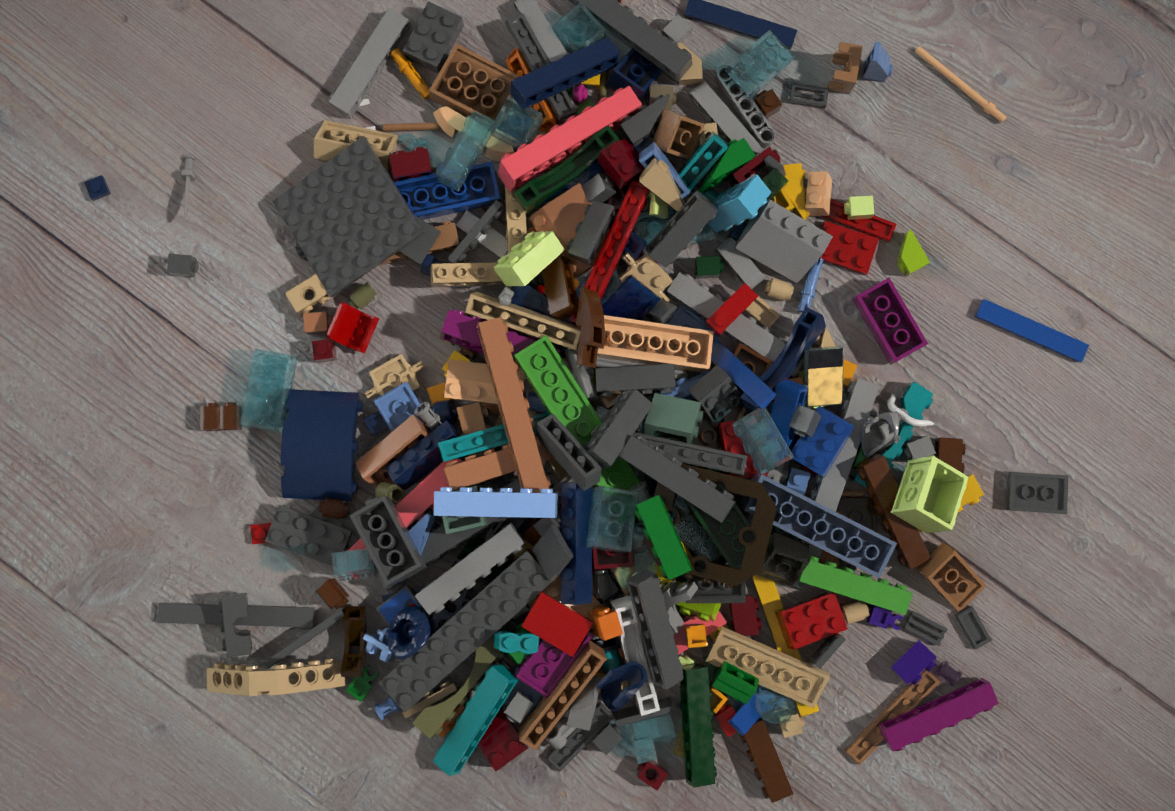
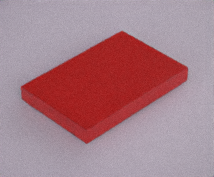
M542 591L521 627L573 657L591 628L593 621L570 607L561 604V602Z

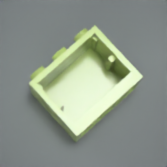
M935 456L908 460L891 513L925 533L950 531L956 522L955 519L967 487L968 476Z

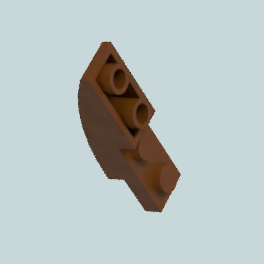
M581 287L576 326L581 328L576 365L593 369L596 368L598 349H604V314L598 293Z

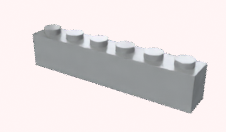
M388 8L386 12L381 14L379 24L369 34V40L367 43L362 44L359 50L360 54L351 61L348 73L341 77L339 87L330 94L329 103L332 108L350 119L353 117L390 59V53L397 48L411 26L408 18L391 8Z
M510 522L417 592L415 595L416 599L429 615L432 612L437 614L445 608L443 605L445 602L456 600L460 596L459 592L464 588L469 590L476 584L475 580L480 576L485 578L492 572L491 568L496 564L498 567L508 560L507 556L513 552L515 555L524 548L522 545L525 540Z

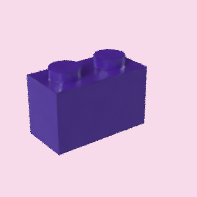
M918 640L891 669L908 687L911 684L915 686L923 678L921 674L925 670L929 672L935 667L936 656Z

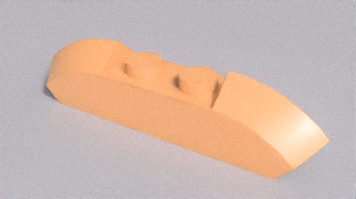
M445 106L433 112L437 123L446 134L451 137L458 134V138L465 142L469 140L474 143L473 146L482 152L486 150L485 157L500 162L504 155L514 153L511 143L451 108Z

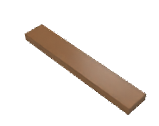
M925 670L921 674L923 678L915 686L913 684L909 687L906 686L844 750L858 765L884 741L878 725L915 709L940 683L930 671Z

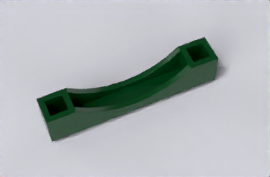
M607 125L561 164L515 192V199L526 213L530 212L596 164L601 151L620 139L610 126Z

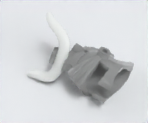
M892 393L887 400V406L891 412L882 413L876 417L870 416L863 426L861 442L864 456L869 458L880 448L887 447L892 443H898L900 440V436H898L899 426L903 422L917 427L931 426L934 423L929 420H918L910 417L908 411L904 408L899 409L894 404L896 396Z

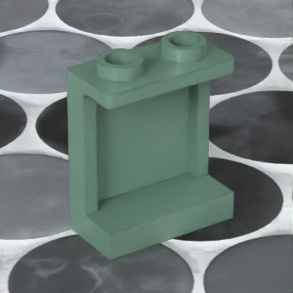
M655 393L652 400L653 406L649 410L645 421V435L653 436L654 430L687 437V443L691 444L693 438H697L699 427L697 423H701L703 418V411H700L701 402Z

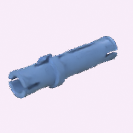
M823 258L818 259L808 271L804 288L800 292L801 299L797 308L798 312L802 311L803 313L806 307L810 308L812 299L815 298L816 294L814 291L824 261Z

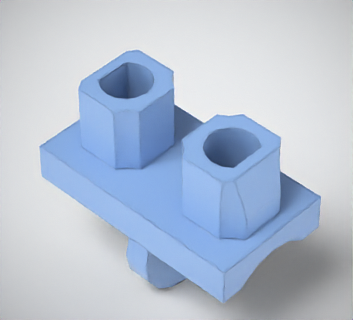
M386 627L384 630L378 629L377 634H365L363 639L367 642L364 651L370 654H377L380 648L382 652L379 659L386 663L391 662L394 656L388 649V640L385 636V632L389 631V627Z

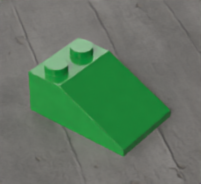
M745 138L738 141L734 139L728 143V148L710 168L698 189L701 194L731 179L733 173L756 157Z

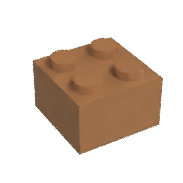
M664 109L652 143L655 142L662 151L689 159L695 152L705 124Z

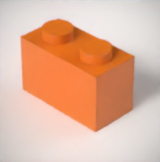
M598 605L592 608L593 611L588 612L589 619L593 621L591 627L595 636L605 641L623 634L615 610L604 605Z

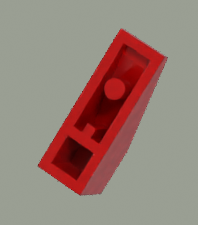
M744 283L705 322V325L719 337L752 304L758 295Z

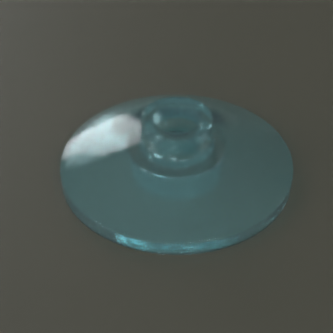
M765 689L757 695L755 709L764 720L779 724L788 721L792 717L794 704L791 698L770 689Z

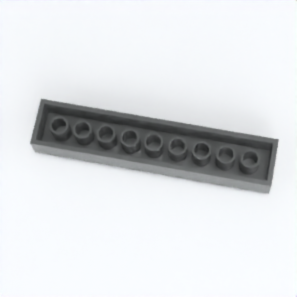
M527 548L429 636L428 641L411 657L399 662L380 680V686L404 712H407L553 582L548 581L536 556Z

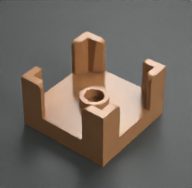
M840 42L838 46L839 52H834L832 63L845 65L844 71L835 70L833 79L828 82L827 88H829V91L850 94L857 81L863 46Z

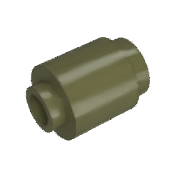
M366 282L348 295L351 298L349 303L357 309L359 307L362 310L375 298L374 296L377 293Z
M382 482L375 491L377 499L385 495L391 498L393 504L400 502L403 498V490L396 484Z

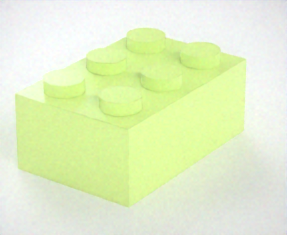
M532 231L528 233L522 243H518L511 248V253L498 260L494 270L505 286H526L565 250L553 231Z

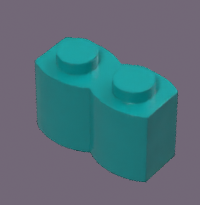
M499 631L494 635V648L502 652L513 653L519 651L525 654L538 652L539 637L527 632L514 634L508 631Z

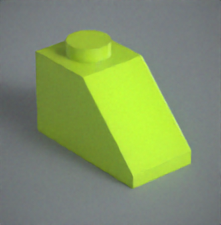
M912 230L904 234L897 258L898 269L906 277L930 263Z

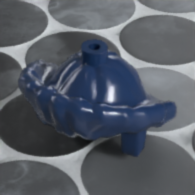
M417 606L404 607L399 611L390 623L389 631L385 632L388 640V649L396 659L411 657L426 644L431 634L426 613Z

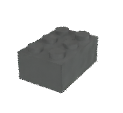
M428 1L403 49L404 56L439 74L464 26L462 17Z

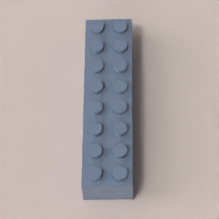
M755 472L751 481L763 483L777 506L774 526L878 578L881 577L897 545L896 542ZM743 496L738 507L754 515L757 499Z

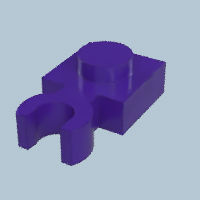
M872 605L866 622L887 629L889 624L890 627L900 630V627L895 625L894 622L896 619L903 620V617L898 614L891 615V610Z

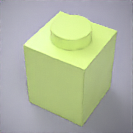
M873 196L849 197L846 201L847 203H844V213L847 214L848 220L871 219L874 215Z

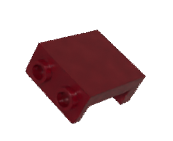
M768 147L733 173L729 181L731 187L745 181L766 165L765 159L769 155L781 163V158L777 151H772Z

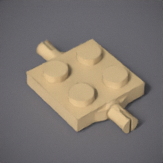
M628 252L625 253L622 259L629 266L619 276L621 282L643 306L656 297L664 298L665 301L669 302L670 299L663 291L673 280L657 261L652 259L648 253L635 261Z
M400 354L368 372L373 380L374 388L364 393L368 399L377 394L382 396L406 381L411 389L416 391L421 388L416 378V372L425 368L422 361L411 366L407 363L403 354Z

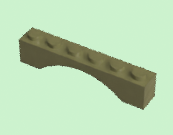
M494 634L475 650L472 670L462 688L446 701L424 708L412 723L428 738L431 739L432 736L437 738L443 730L441 725L444 721L449 722L454 717L456 712L453 710L459 704L462 707L469 698L466 694L470 689L475 691L476 687L481 683L479 678L493 666L491 663L496 658L500 660L505 652L494 648Z

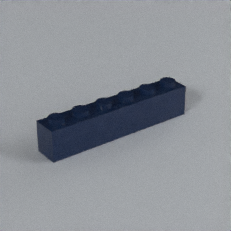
M608 37L597 40L594 44L582 47L570 55L567 54L557 61L549 62L546 66L534 69L522 77L515 78L511 81L510 94L520 108L524 110L616 67L619 64L620 52Z
M562 483L561 535L570 549L573 558L561 572V604L592 603V487L583 491L577 483Z

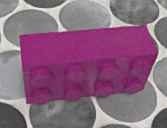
M890 277L852 299L890 365L928 344Z

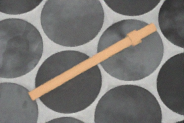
M919 46L916 49L915 53L984 108L983 111L988 115H993L1001 123L1007 118L995 108L996 105L994 103H989L922 47Z

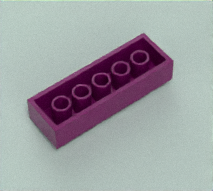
M457 309L453 311L448 310L440 339L484 354L476 327L479 322H483V319L477 316L470 318L465 316L464 312ZM509 329L508 333H506L508 341H511L514 352H511L512 357L538 341L537 338L532 336L523 337L516 330ZM552 344L559 354L560 350L556 348V345Z

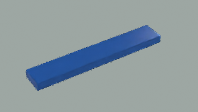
M982 299L975 315L978 319L1079 363L1083 361L1089 344L986 299Z
M713 336L711 361L727 373L732 381L764 410L777 394Z

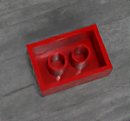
M826 592L775 611L788 649L795 650L848 629L835 592Z

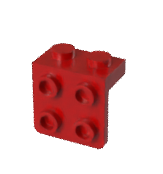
M341 302L328 328L327 338L365 354L379 318Z

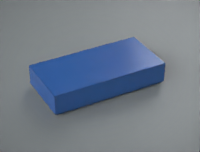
M753 695L747 704L744 703L728 722L743 736L765 712L767 707Z

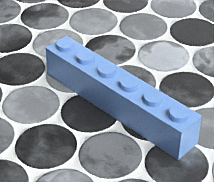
M440 487V491H434V516L557 518L558 493H553V489H541L540 493H532V489L520 488V492H512V488H500V492H492V488H480V492H472V488L460 487V491H452V487Z

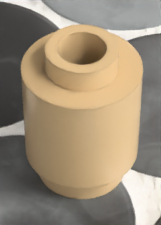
M772 278L770 281L767 280L764 291L767 292L766 296L781 301H789L794 290V286H791L790 283Z
M856 601L841 606V612L847 625L865 620V617L869 616V610L865 602Z

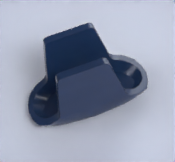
M636 661L628 662L623 666L610 670L596 685L598 689H602L601 698L605 706L613 712L620 710L646 682L647 673L644 667ZM627 680L631 686L623 691L621 683Z

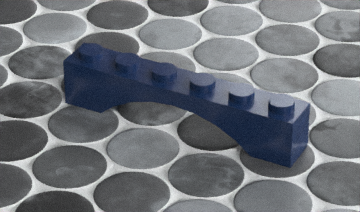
M806 307L797 319L783 350L769 369L759 377L771 390L775 391V387L779 382L790 377L824 330L826 324L823 315ZM745 392L740 397L744 407L761 417L766 408L763 410Z

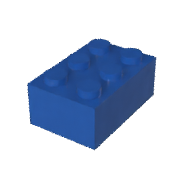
M818 406L816 412L822 417L813 437L807 435L804 438L800 437L789 457L825 478L855 427Z

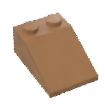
M944 542L930 554V560L916 568L925 580L959 613L987 586L962 557Z

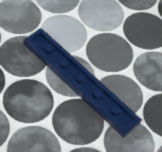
M689 0L684 14L686 17L788 49L792 48L797 33L796 29L703 0Z

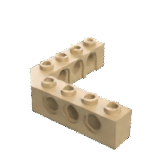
M505 186L502 191L503 203H505L504 222H506V235L504 237L507 240L508 251L506 255L512 252L511 248L525 240L524 237L527 235L526 212L515 199V192L517 190L510 193ZM498 262L432 264L430 267L431 287L505 284L494 270Z
M336 658L325 659L324 663H320V660L308 661V665H303V662L291 663V667H286V664L274 665V669H258V665L247 666L246 664L215 663L214 667L207 668V692L242 696H259L261 694L282 695L345 686V677H341L342 662H337Z

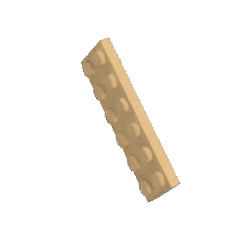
M722 626L706 657V662L719 668L723 661H726L759 678V685L812 708L815 707L830 678L829 672Z

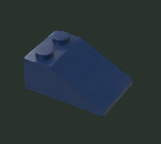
M632 48L613 69L606 85L615 91L619 88L625 89L630 86L641 101L663 70Z

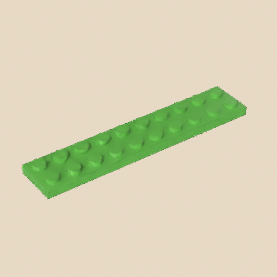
M546 335L514 355L513 358L517 361L518 366L550 415L554 414L573 437L583 445L592 438L591 432L596 426H600L602 421ZM618 455L610 467L601 470L600 482L595 484L618 522L622 523L635 514V510L638 509L636 506L638 500L630 488L640 481L628 462Z

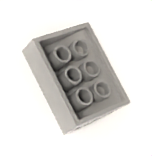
M767 198V203L757 210L758 214L753 219L749 220L734 248L798 283L824 253L833 236Z

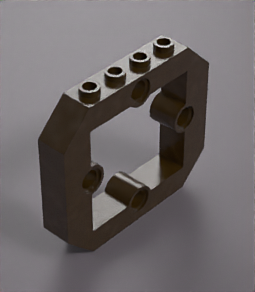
M682 464L681 467L686 470L690 467L698 472V478L703 481L706 478L713 483L721 481L725 486L724 490L727 492L757 499L751 526L742 528L738 535L740 543L746 546L741 569L711 562L704 555L688 556L693 570L681 575L688 578H693L694 575L699 576L701 581L713 583V580L721 582L720 586L732 589L733 585L738 586L762 571L777 506L763 483ZM657 482L654 497L661 495L667 511L675 513L676 519L673 521V525L676 526L682 518L680 510L674 507L677 493ZM748 530L752 531L755 535L752 542H747L744 539V533ZM644 535V544L657 566H662L660 559H656L652 552L654 545L651 539L648 540ZM697 560H702L705 563L703 571H698L695 568Z

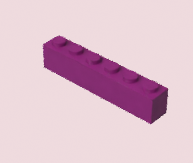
M981 678L883 722L878 726L886 746L892 751H901L906 745L921 742L924 737L936 735L946 727H954L964 719H972L977 713L989 711L999 703L991 683Z

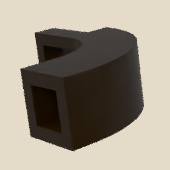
M346 606L343 618L345 646L340 671L341 677H361L366 659V651L364 650L367 641L363 639L364 635L367 634L365 606Z

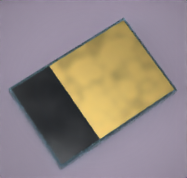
M844 347L805 349V386L808 387L804 402L805 407L843 404Z

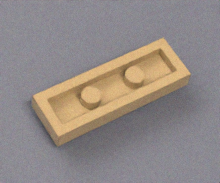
M448 680L439 686L440 690L434 693L432 690L422 697V700L414 704L407 712L402 711L405 719L456 691L459 688L455 681L450 683Z

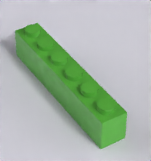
M808 555L805 558L800 556L794 579L906 615L913 595L912 592L907 591V586L898 583L892 586L889 585L890 581L883 578H878V581L871 579L872 575L864 572L858 575L854 573V569L843 566V569L836 568V563L827 560L824 564L818 562L819 558Z

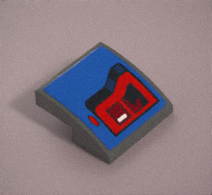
M405 585L376 608L389 627L394 616L404 607L417 606L426 613L428 620L432 618L431 614L429 615L416 599L409 585Z

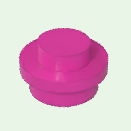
M579 84V86L574 87L573 98L574 101L583 104L584 100H587L588 90L583 84Z

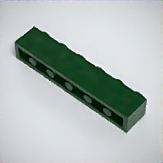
M703 664L685 665L682 670L685 679L680 681L686 783L695 788L715 784V777L717 776V770L714 766V757L716 755L715 748L713 747L714 730L711 722L713 711L710 706L712 693L709 688V680L711 674L708 667Z

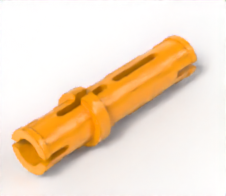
M399 48L393 50L389 56L395 61L399 71L404 73L424 100L430 98V88L414 69L413 63L410 60L408 61Z

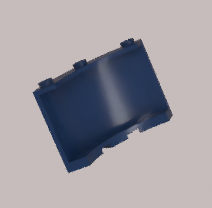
M290 389L285 408L288 411V418L283 421L281 441V466H284V475L281 476L282 497L324 500L327 497L352 501L353 495L357 494L358 483L354 479V455L358 451V441H355L358 415L363 409V401L359 400V393Z

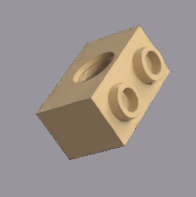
M317 274L285 293L295 311L300 315L310 313L316 305H323L330 300V295ZM313 291V299L306 300V294Z

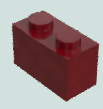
M750 594L746 595L745 603H729L733 631L743 636L759 635L758 630L761 629V621L756 616V610H759L757 598L754 599V595Z

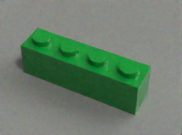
M661 495L637 504L636 515L639 521L643 520L646 528L643 529L645 536L648 540L651 539L654 545L652 552L655 558H659L662 563L660 570L664 578L668 577L671 580L693 570Z

